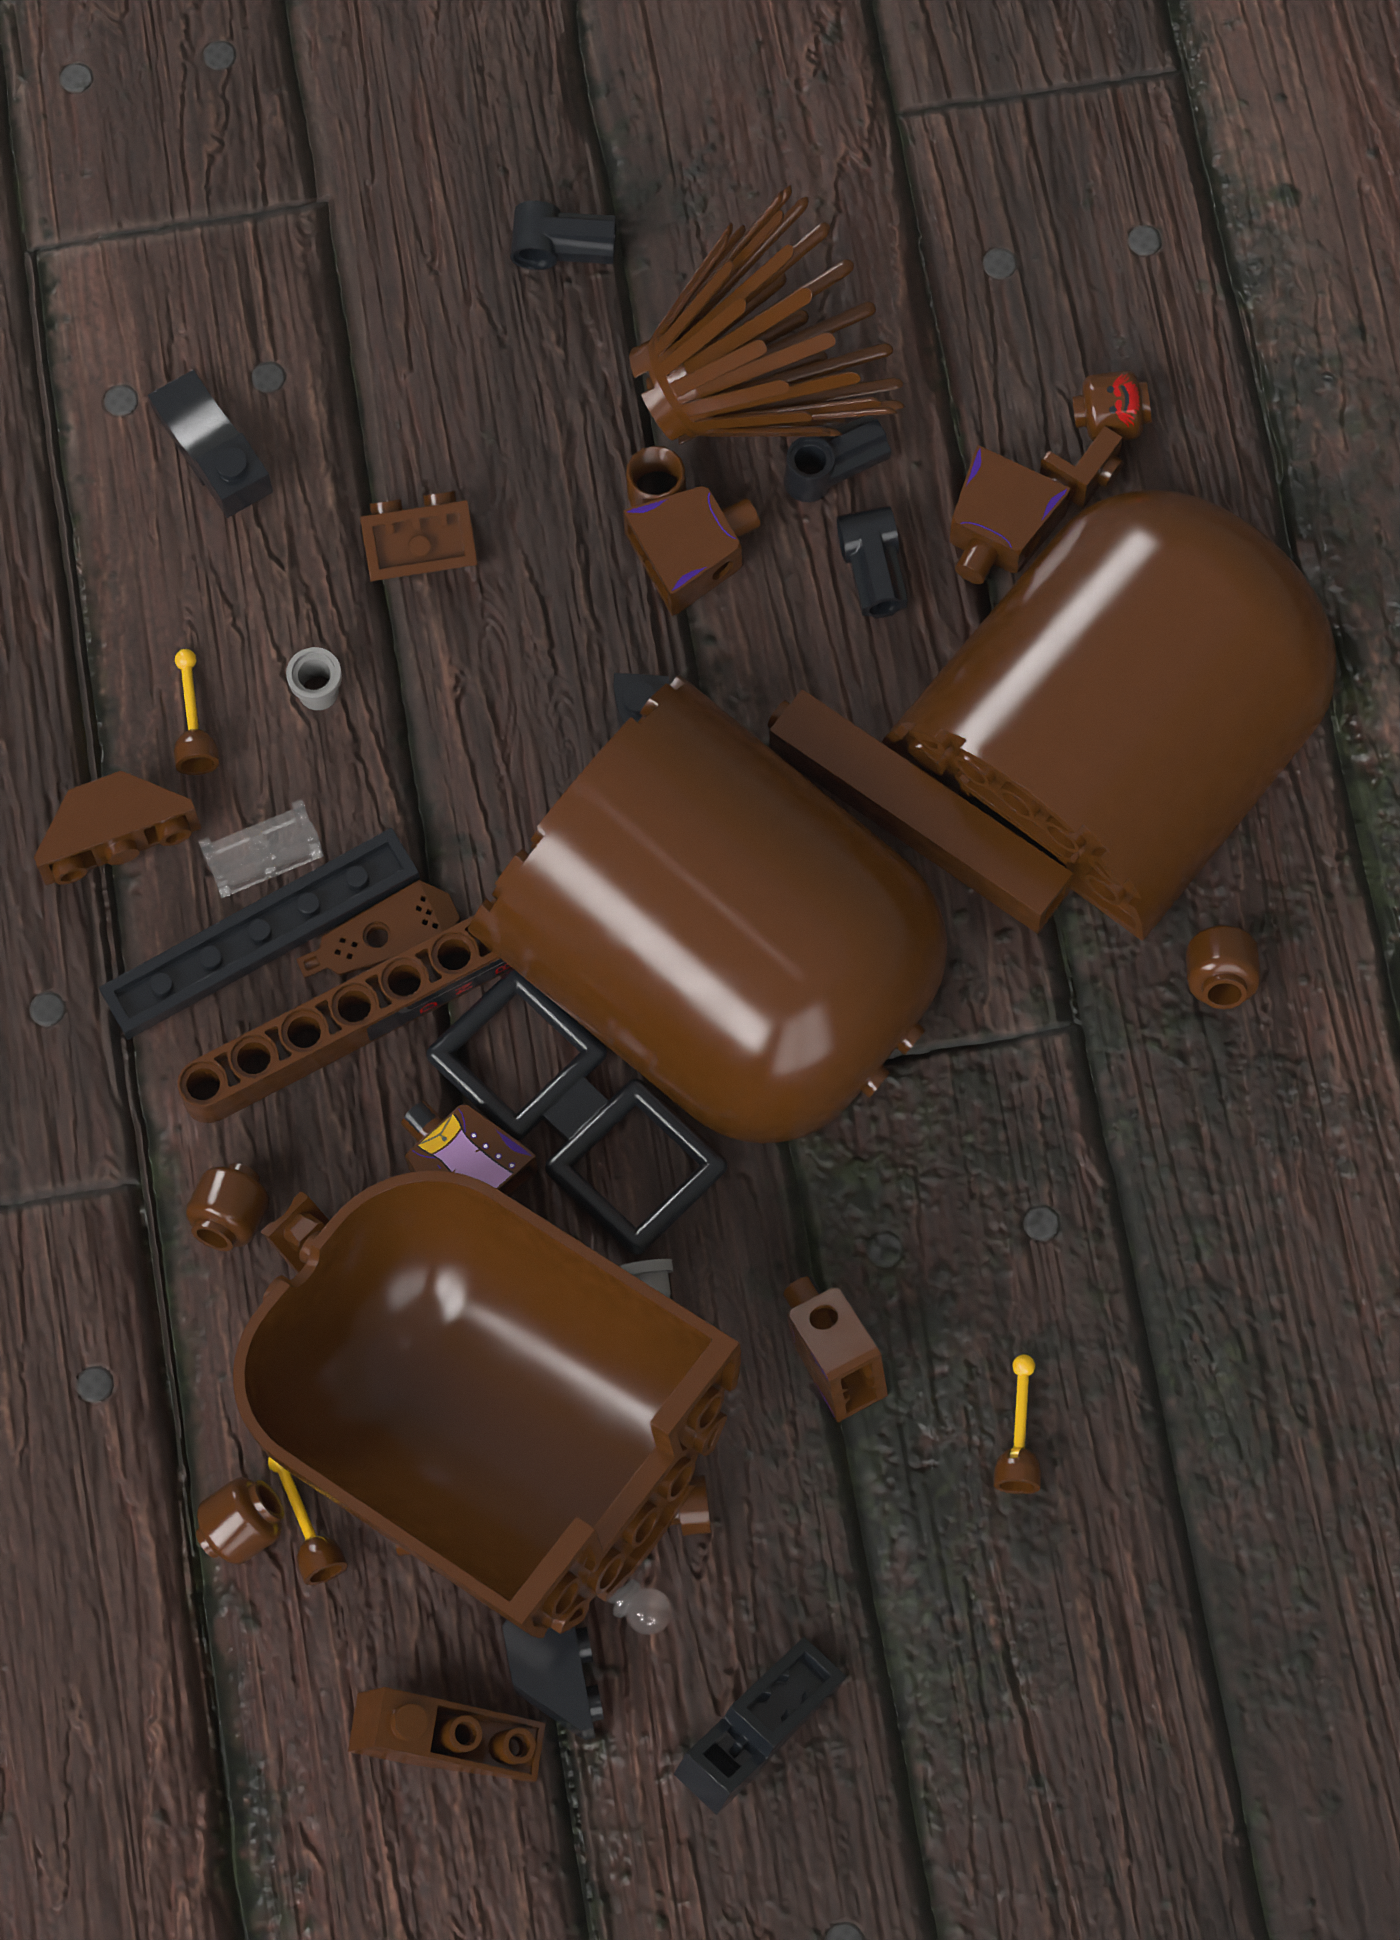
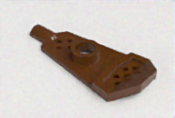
M417 880L324 934L319 949L296 958V961L304 979L325 969H329L341 976L381 964L460 923L461 920L449 893L421 880ZM375 930H383L388 934V941L381 947H373L368 943V936ZM354 943L358 944L356 948L352 947Z

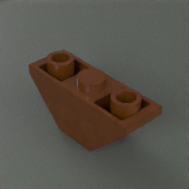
M118 771L68 790L34 859L46 886L55 882L60 885L70 884L83 878L88 870L107 863L110 865H121L130 862L139 855V851L158 844L162 846L179 844L187 840L192 832L202 828L190 798L126 772Z

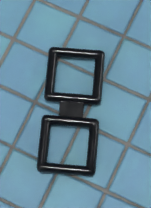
M513 968L427 1049L426 1057L428 1061L487 1118L517 1141L523 1139L542 1120L554 1130L565 1143L546 1161L545 1171L547 1175L633 1255L644 1253L727 1170V1160L644 1081L631 1079L610 1100H607L585 1079L607 1057L606 1046ZM516 994L523 998L580 1052L517 1114L454 1055ZM635 1106L642 1110L700 1165L637 1228L573 1168Z

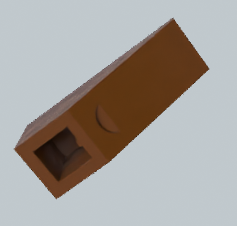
M382 1687L357 1694L348 1752L403 1764L537 1782L546 1723Z

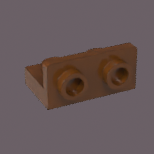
M455 491L423 495L424 506L403 509L402 499L369 504L371 514L360 516L370 582L478 565L467 499L456 501Z

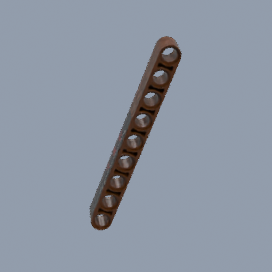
M472 916L192 1060L183 1067L178 1075L177 1087L187 1112L193 1119L201 1123L220 1121L508 972L512 967L468 932L469 925L474 917ZM452 954H463L470 959L468 964L459 970H448L441 965L444 959ZM413 979L420 983L418 990L408 996H399L392 992L395 984L401 980ZM364 1005L370 1008L368 1016L361 1021L349 1022L342 1018L345 1010L351 1006ZM312 1030L320 1034L318 1041L311 1047L299 1048L292 1044L294 1038L300 1032ZM264 1056L270 1059L268 1067L260 1073L248 1074L243 1071L244 1064L252 1057ZM215 1082L220 1085L217 1094L210 1099L197 1100L192 1097L195 1088L201 1083Z

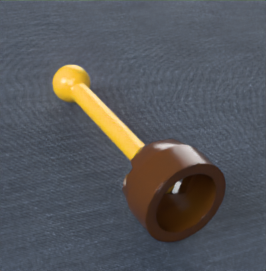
M181 649L175 655V664L181 669L188 731L182 733L175 742V767L182 774L202 775L214 771L219 766L218 747L215 740L208 733L200 730L198 725L192 668L196 664V655L190 649Z
M1022 1354L1017 1356L1012 1364L1014 1373L1018 1375L1013 1448L1006 1450L998 1457L994 1472V1487L999 1491L1012 1494L1035 1493L1040 1490L1041 1483L1039 1460L1034 1453L1025 1449L1029 1376L1035 1370V1362L1029 1355Z
M269 1457L268 1466L273 1472L278 1473L305 1537V1541L297 1553L298 1569L306 1585H316L337 1577L348 1567L341 1548L331 1538L316 1536L291 1473Z

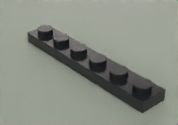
M390 828L98 988L126 1039L129 1040L420 880L419 872L393 828Z

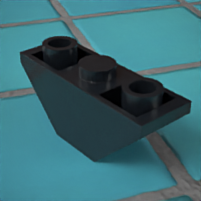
M506 1620L502 1627L515 1693L581 1739L596 1738L593 1722L604 1720L598 1684L586 1686L582 1664L593 1662L587 1627L576 1629L574 1626L562 1634L549 1628L544 1638H536L509 1620Z

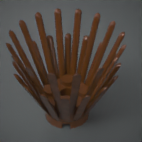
M791 185L783 191L781 190L747 231L745 225H741L731 236L733 231L732 222L727 226L661 321L651 339L631 349L629 359L634 378L647 371L650 377L646 378L648 390L641 394L643 401L664 434L671 441L679 438L678 445H683L698 436H841L842 433L834 428L805 426L838 425L846 422L845 418L898 414L896 410L905 407L898 400L880 401L875 397L839 400L899 389L904 383L898 378L891 377L859 383L861 378L854 371L823 376L885 358L893 353V347L888 343L876 344L832 358H828L826 352H824V350L836 344L833 333L874 315L876 312L874 303L870 301L863 302L776 341L808 322V313L799 309L810 303L813 297L849 275L854 269V264L849 259H844L722 336L783 288L787 281L784 273L829 235L830 225L826 222L819 224L793 247L790 244L784 246L718 304L807 209L809 201L808 197L805 196L800 198L785 214L780 210L791 196Z

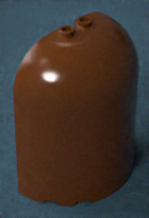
M1141 490L1121 493L1087 507L1072 518L1056 534L888 732L881 743L972 805L979 799L1058 857L1057 862L1073 872L1071 889L1141 941H1144L1323 720L1333 696L1336 679L1335 641L1324 607L1309 581L1286 553L1254 526L1216 504L1179 492Z
M678 675L670 685L666 683L649 698L640 711L642 717L638 722L632 717L625 722L538 824V829L530 840L533 843L531 848L534 850L531 854H528L524 849H521L512 858L495 882L497 886L491 894L494 899L491 902L486 899L480 905L469 925L468 932L704 1126L727 1137L745 1142L778 1143L791 1141L816 1132L832 1122L852 1103L860 1092H863L870 1098L891 1073L883 1064L894 1050L897 1049L903 1055H906L926 1031L918 1022L934 1000L943 978L947 955V936L940 906L929 885L907 860L689 681Z
M418 1171L397 1175L366 1188L342 1206L321 1232L316 1231L307 1238L299 1254L300 1261L305 1263L302 1270L291 1280L284 1275L276 1277L266 1289L263 1302L252 1315L242 1333L234 1358L233 1389L239 1413L258 1445L270 1458L288 1472L532 1637L544 1638L549 1628L562 1634L584 1620L588 1612L589 1602L595 1596L606 1602L630 1578L665 1534L696 1485L690 1481L695 1471V1462L699 1454L707 1456L713 1452L728 1417L720 1409L724 1402L725 1389L731 1392L737 1387L741 1363L740 1343L506 1194L479 1179L448 1171Z

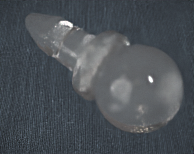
M635 1579L630 1580L626 1586L623 1584L607 1600L611 1604L616 1603L613 1615L618 1618L626 1616L631 1628L640 1634H657L664 1630L671 1620L672 1606L668 1597L655 1588L641 1589L640 1583Z

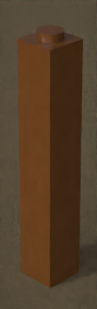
M803 689L791 703L786 700L781 702L771 715L767 727L770 729L769 748L798 771L1037 934L1069 894L1073 872Z

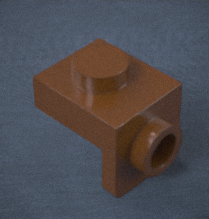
M1104 426L1075 466L1053 452L1047 451L1041 460L1040 474L1071 488L1069 501L1084 508L1100 485L1109 488L1119 475L1124 461L1119 458L1123 437Z

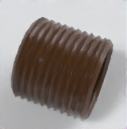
M649 446L642 448L632 456L627 464L626 471L627 493L631 507L686 491L685 467L682 459L675 451L664 446ZM654 471L665 472L673 476L677 481L672 489L662 494H648L640 490L635 484L643 475Z

